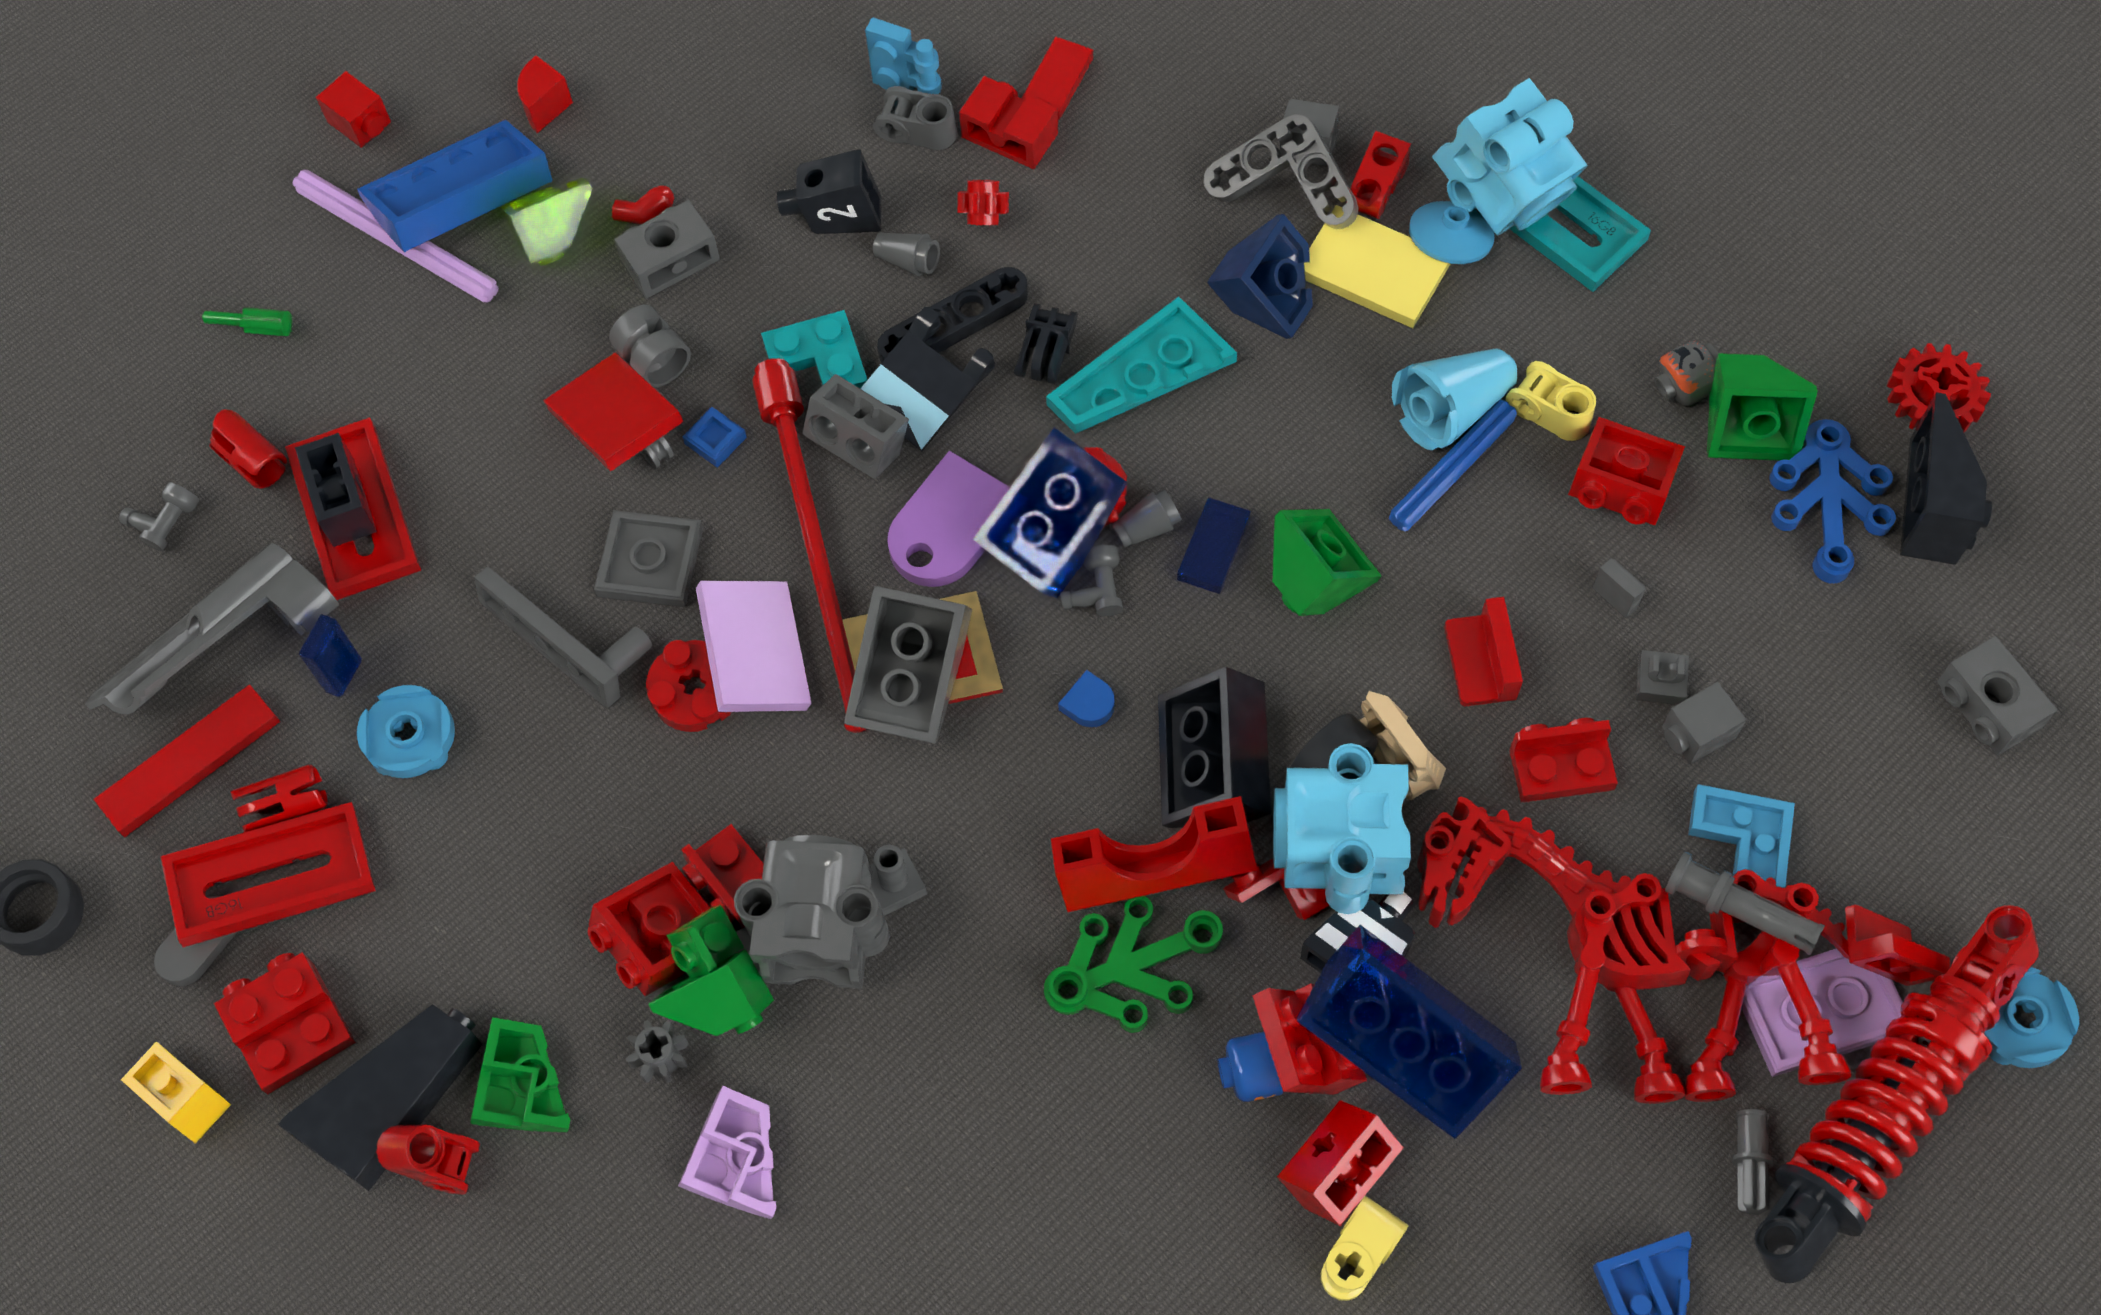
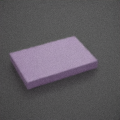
M700 581L696 587L718 712L806 711L811 705V698L788 583L779 581Z
M1837 949L1796 961L1822 1018L1830 1020L1833 1034L1828 1036L1829 1043L1836 1045L1838 1054L1843 1055L1874 1045L1879 1039L1886 1038V1027L1893 1019L1901 1017L1900 1009L1903 1002L1893 981L1849 963V959H1846ZM1760 976L1746 986L1742 1010L1771 1076L1775 1077L1799 1069L1800 1059L1805 1057L1804 1048L1809 1046V1042L1801 1039L1798 1026L1802 1022L1781 976Z

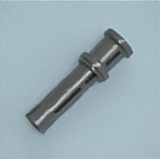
M1686 851L1682 854L1669 879L1665 892L1671 895L1678 892L1705 905V911L1710 914L1713 912L1718 914L1721 910L1805 951L1809 955L1811 954L1825 925L1818 924L1735 884V878L1731 876L1732 873L1724 870L1722 873H1718L1693 861L1692 854Z

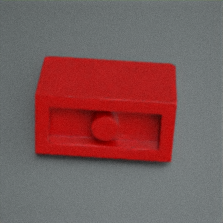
M1504 597L1485 599L1481 615L1446 620L1444 629L1460 704L1466 707L1517 700L1523 678Z
M1856 904L1845 908L1849 963L1906 986L1933 981L1938 975L1946 974L1950 969V957L1913 942L1911 930L1908 926Z

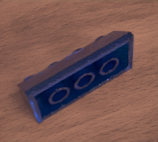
M1361 924L1328 959L1297 1017L1298 1023L1454 1139L1466 1129L1522 1069L1516 1041Z

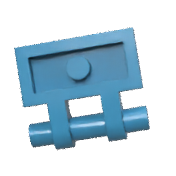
M872 17L865 29L873 83L886 90L892 86H901L909 90H913L916 87L919 92L939 94L942 89L941 78L936 73L939 67L938 52L933 48V43L928 39L914 42L911 38V30Z

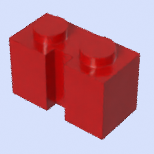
M986 76L982 78L959 111L962 138L1033 170L1058 135L1057 107L1052 106L1043 98H1034L1030 95L1024 100L1018 97L1016 89L1010 84L1002 81L998 82Z

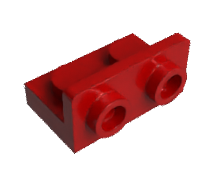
M1579 718L1569 722L1566 726L1548 728L1545 724H1534L1517 732L1509 752L1521 803L1615 790L1618 781L1607 741L1611 732L1609 720L1595 722L1593 718Z
M730 824L696 850L690 844L683 847L681 851L687 864L681 869L698 891L706 887L713 895L715 900L710 903L711 907L722 905L730 922H734L739 929H742L745 926L734 907V897L736 891L745 882L753 879H762L764 863L733 825Z

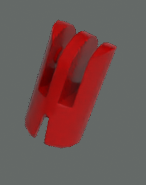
M226 409L216 414L209 447L254 488L263 489L275 484L286 470L285 466L279 461L281 460L284 464L287 463V458L238 413Z
M307 764L230 791L233 800L276 787V794L236 808L239 818L280 805L284 809L283 812L242 826L244 832L324 809L328 804L326 790L319 791L317 789L300 793V791L322 781L316 767L312 764Z

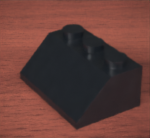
M1224 667L1159 694L1162 826L1167 828H1183L1189 820L1194 806L1239 796L1242 799L1247 823L1270 815L1271 801L1265 682L1229 667Z

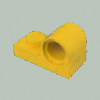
M157 1041L121 1079L162 1118L195 1144L231 1106L226 1099Z

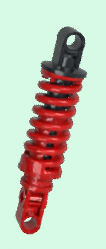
M2006 905L1992 910L1969 943L1958 952L1947 973L1938 975L1930 986V994L1910 993L1906 996L1900 1009L1901 1017L1893 1019L1886 1027V1038L1877 1040L1872 1046L1871 1058L1862 1060L1856 1068V1079L1847 1081L1841 1088L1840 1100L1831 1102L1825 1110V1121L1817 1122L1810 1130V1142L1800 1144L1795 1150L1791 1161L1782 1164L1775 1172L1776 1181L1785 1193L1765 1220L1758 1226L1754 1236L1755 1245L1766 1269L1775 1280L1782 1283H1795L1803 1280L1811 1272L1814 1264L1838 1232L1849 1236H1860L1866 1228V1222L1871 1216L1873 1206L1860 1195L1874 1200H1880L1885 1197L1887 1186L1880 1176L1895 1179L1901 1175L1903 1166L1896 1155L1909 1158L1916 1154L1918 1144L1913 1135L1924 1137L1929 1135L1934 1129L1932 1119L1928 1114L1943 1115L1949 1108L1948 1100L1944 1094H1958L1964 1087L1963 1081L1982 1062H1985L1992 1051V1045L1985 1036V1031L1992 1029L1999 1021V1009L2010 1000L2018 983L2030 966L2035 963L2039 955V947L2032 919L2024 909ZM2017 936L2015 939L2005 940L2006 938ZM1782 1246H1794L1785 1254H1774Z

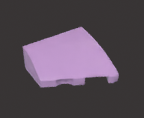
M722 1086L714 1100L678 1186L733 1208L772 1219L776 1211V1201H773L771 1170L773 1169V1153L769 1147L768 1131L771 1128L769 1105Z

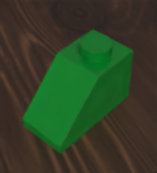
M744 949L717 964V969L711 973L694 978L688 977L668 987L648 1005L655 1014L718 1036L733 1028L737 1034H741L761 1023L764 1019L760 1013L774 1001V998L747 950Z

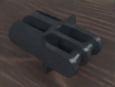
M1034 303L1029 319H1026V336L1014 369V374L1019 377H1025L1034 350L1031 364V379L1041 381L1044 377L1050 355L1053 353L1049 363L1047 380L1048 383L1055 385L1064 355L1070 352V343L1076 327L1078 313L1071 311L1070 315L1059 313V308L1053 307L1051 311L1041 309V304Z

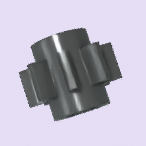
M646 1020L644 1021L645 1029L638 1036L629 1035L627 1038L635 1048L636 1053L630 1054L626 1061L631 1068L643 1065L640 1076L644 1082L648 1083L653 1075L662 1076L669 1083L671 1082L670 1073L677 1066L681 1068L687 1067L688 1064L680 1055L679 1050L685 1049L689 1043L685 1035H678L672 1038L675 1027L671 1021L667 1020L661 1028L652 1026ZM661 1044L663 1046L661 1048L662 1056L654 1059L652 1057L654 1055L653 1047Z

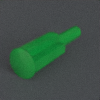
M244 307L242 313L205 311L202 314V320L206 324L240 326L244 328V333L289 336L292 330V315L287 310Z

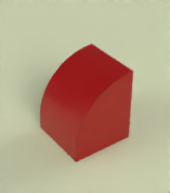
M537 55L523 67L518 77L517 90L530 126L536 133H539L568 108L573 101L565 77Z

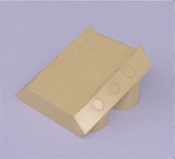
M1369 691L1366 700L1361 705L1365 717L1359 721L1377 737L1378 745L1372 756L1378 764L1408 765L1409 790L1406 798L1409 800H1413L1429 789H1439L1446 768L1427 750L1407 723L1408 716L1388 696Z

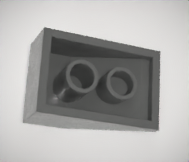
M874 586L844 724L937 744L963 655L972 609L964 604Z

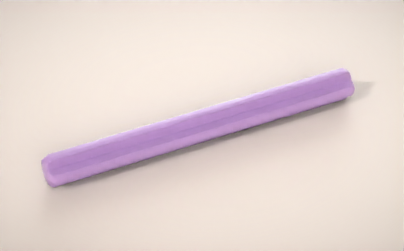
M301 170L299 175L294 177L293 186L296 187L297 193L482 302H490L493 296L497 294L499 288L496 285L495 279L430 241L403 252L380 226L365 203L311 171Z

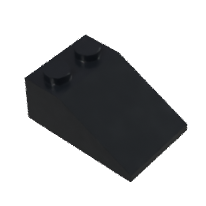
M1935 393L1910 437L1900 555L1956 565L1965 550L1973 548L1979 529L1988 526L1992 513V501L1986 500L1987 480L1946 394Z

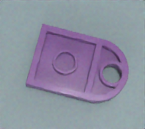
M948 451L897 514L889 528L888 548L895 569L905 579L921 586L938 587L959 580L968 573L1023 503L1022 494L951 451ZM918 551L927 552L933 557L931 562L923 567L912 566L908 563V559L913 553Z

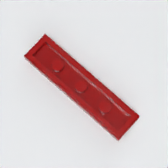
M249 684L93 800L116 830L125 838L280 723V721Z

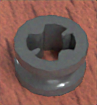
M663 436L639 452L644 460L655 470L661 466V459L666 458L670 460L674 457L671 447Z

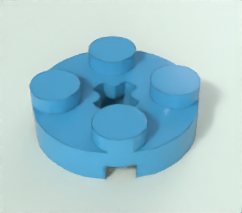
M416 685L393 687L377 696L379 701L369 711L367 708L364 710L357 726V740L361 751L378 773L395 778H411L427 773L429 770L439 769L446 763L448 751L453 744L455 736L454 720L447 706L438 697L432 695L429 690ZM411 722L413 728L417 729L415 735L404 741L400 737H395V732L403 730L404 723Z
M2030 967L2022 977L2010 1000L1999 1009V1021L1992 1029L1986 1030L1984 1033L1992 1045V1051L1989 1056L1996 1063L2002 1065L2012 1064L2021 1068L2042 1067L2057 1060L2069 1048L2073 1036L2077 1034L2079 1013L2071 993L2058 980L2053 983L2047 977L2039 974L2041 970ZM2016 1005H2022L2025 1013L2033 1012L2036 1016V1020L2030 1024V1028L2023 1027L2014 1019L2013 1015L2017 1012Z

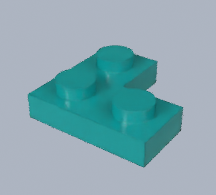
M845 310L761 333L768 359H784L795 372L816 366L822 386L835 374L860 389L867 381Z

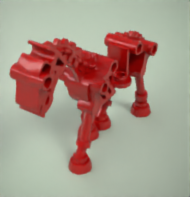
M1461 796L1457 800L1452 816L1442 812L1431 823L1422 843L1417 866L1422 876L1419 910L1425 911L1429 902L1433 903L1428 920L1429 924L1433 927L1438 928L1441 924L1446 909L1447 895L1466 856L1470 859L1456 887L1455 895L1458 896V899L1452 900L1448 911L1447 923L1450 926L1460 922L1468 914L1473 901L1489 875L1494 873L1504 863L1506 857L1518 859L1544 878L1561 897L1572 916L1567 930V938L1572 956L1576 961L1574 970L1577 979L1567 1018L1560 1021L1556 1031V1035L1560 1039L1552 1055L1547 1057L1548 1066L1542 1070L1540 1080L1541 1092L1552 1095H1566L1584 1092L1592 1088L1590 1075L1586 1066L1579 1063V1057L1576 1052L1579 1046L1587 1045L1590 1037V1031L1586 1028L1597 982L1602 984L1607 990L1616 993L1639 1042L1635 1049L1639 1060H1645V1065L1640 1067L1641 1076L1637 1077L1635 1082L1634 1101L1638 1103H1667L1684 1097L1688 1101L1710 1102L1724 1100L1736 1095L1735 1085L1729 1073L1723 1071L1721 1061L1726 1055H1734L1739 1045L1735 1035L1746 986L1760 976H1781L1802 1022L1798 1026L1802 1040L1809 1042V1046L1804 1048L1805 1057L1800 1059L1798 1082L1805 1085H1828L1851 1078L1850 1068L1844 1056L1837 1053L1835 1044L1829 1043L1828 1036L1833 1034L1830 1020L1822 1018L1796 960L1799 957V948L1761 931L1749 947L1737 953L1733 923L1744 921L1721 910L1718 914L1714 912L1712 914L1709 913L1711 929L1689 931L1685 934V941L1675 945L1668 893L1665 892L1666 888H1662L1655 876L1643 873L1637 875L1631 881L1629 876L1624 875L1618 883L1612 881V873L1608 870L1603 871L1597 876L1592 873L1593 865L1590 861L1586 860L1580 865L1572 860L1574 849L1571 846H1566L1562 849L1558 848L1554 844V832L1547 830L1540 834L1532 828V820L1529 817H1524L1521 821L1515 822L1510 820L1508 811L1504 809L1500 810L1496 817L1488 816L1485 808L1477 807L1469 799ZM1746 869L1737 871L1733 876L1735 884L1818 924L1825 925L1821 935L1832 943L1846 959H1849L1848 939L1846 940L1842 935L1845 925L1843 923L1833 924L1829 920L1832 912L1828 908L1821 911L1816 909L1819 896L1816 889L1811 885L1798 883L1788 885L1786 888L1778 887L1773 878L1769 877L1765 881L1754 871ZM1717 970L1724 973L1727 982L1716 1028L1709 1030L1705 1038L1706 1048L1696 1062L1691 1065V1074L1686 1078L1684 1091L1679 1076L1672 1073L1671 1064L1665 1063L1664 1054L1668 1052L1665 1039L1662 1037L1658 1038L1636 990L1685 984L1688 976L1699 981L1711 978Z

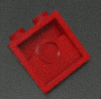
M1598 417L1568 495L1578 498L1579 502L1587 508L1597 509L1604 507L1621 513L1629 523L1643 524L1646 522L1656 526L1685 446Z
M671 862L593 904L588 936L597 951L603 953L608 950L618 962L616 964V971L621 982L629 989L637 986L642 994L647 996L685 974L672 957V945L666 935L709 910L710 907L678 867Z
M303 952L297 956L294 953H284L275 957L267 965L269 972L253 981L248 978H242L230 983L222 992L224 998L213 1003L233 1043L241 1049L259 1087L267 1095L356 1043L314 963Z
M1309 984L1296 991L1267 988L1252 995L1283 1092L1335 1095L1367 1081L1364 1072L1365 1059L1359 1044L1352 1037L1348 1025L1349 1011L1344 998L1337 992L1336 987Z

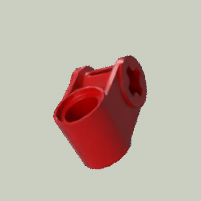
M401 1125L387 1128L381 1134L377 1142L376 1152L379 1162L388 1171L420 1181L423 1185L438 1191L464 1195L467 1193L469 1186L464 1181L472 1153L479 1151L481 1143L472 1138L449 1133L431 1125ZM410 1143H411V1145H412L411 1155H410V1150H409V1149H410Z

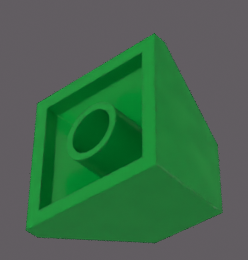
M1718 353L1709 396L1708 458L1790 460L1802 450L1818 392L1817 386L1765 355Z
M1330 509L1280 510L1275 515L1272 582L1282 593L1284 604L1292 612L1298 614V616L1325 614L1373 585L1382 577Z

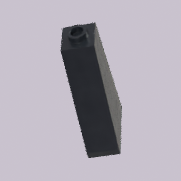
M432 1004L285 1115L278 1125L342 1173L370 1191L386 1170L379 1162L376 1152L377 1142L381 1134L387 1128L393 1126L421 1125L483 1045L472 1032L476 1024L455 1008H451L446 1014Z

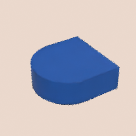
M1086 670L1058 703L1059 711L1082 726L1098 727L1105 724L1113 715L1115 707L1114 693L1107 683Z

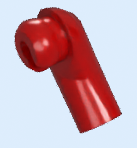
M660 185L650 189L637 202L616 199L612 206V218L615 221L643 224L660 215L665 209L672 207L674 193L669 187Z

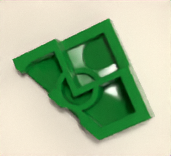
M492 1017L470 1124L525 1131L568 1132L570 1117L564 1110L557 1087L559 1081L555 1068L550 1064L547 1054L548 1045L542 1026Z

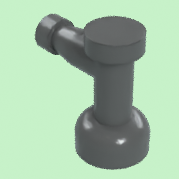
M167 482L162 490L161 496L165 505L157 518L138 513L137 510L129 507L124 508L119 516L121 524L142 531L139 539L143 543L162 552L168 545L165 539L181 513L194 511L200 502V499L195 494L172 482Z
M1098 545L1085 550L1082 554L1083 563L1089 572L1095 574L1096 587L1083 588L1071 593L1070 591L1060 592L1063 610L1072 609V607L1095 605L1096 614L1099 616H1113L1123 611L1122 599L1116 595L1112 571L1120 562L1118 548L1113 545Z

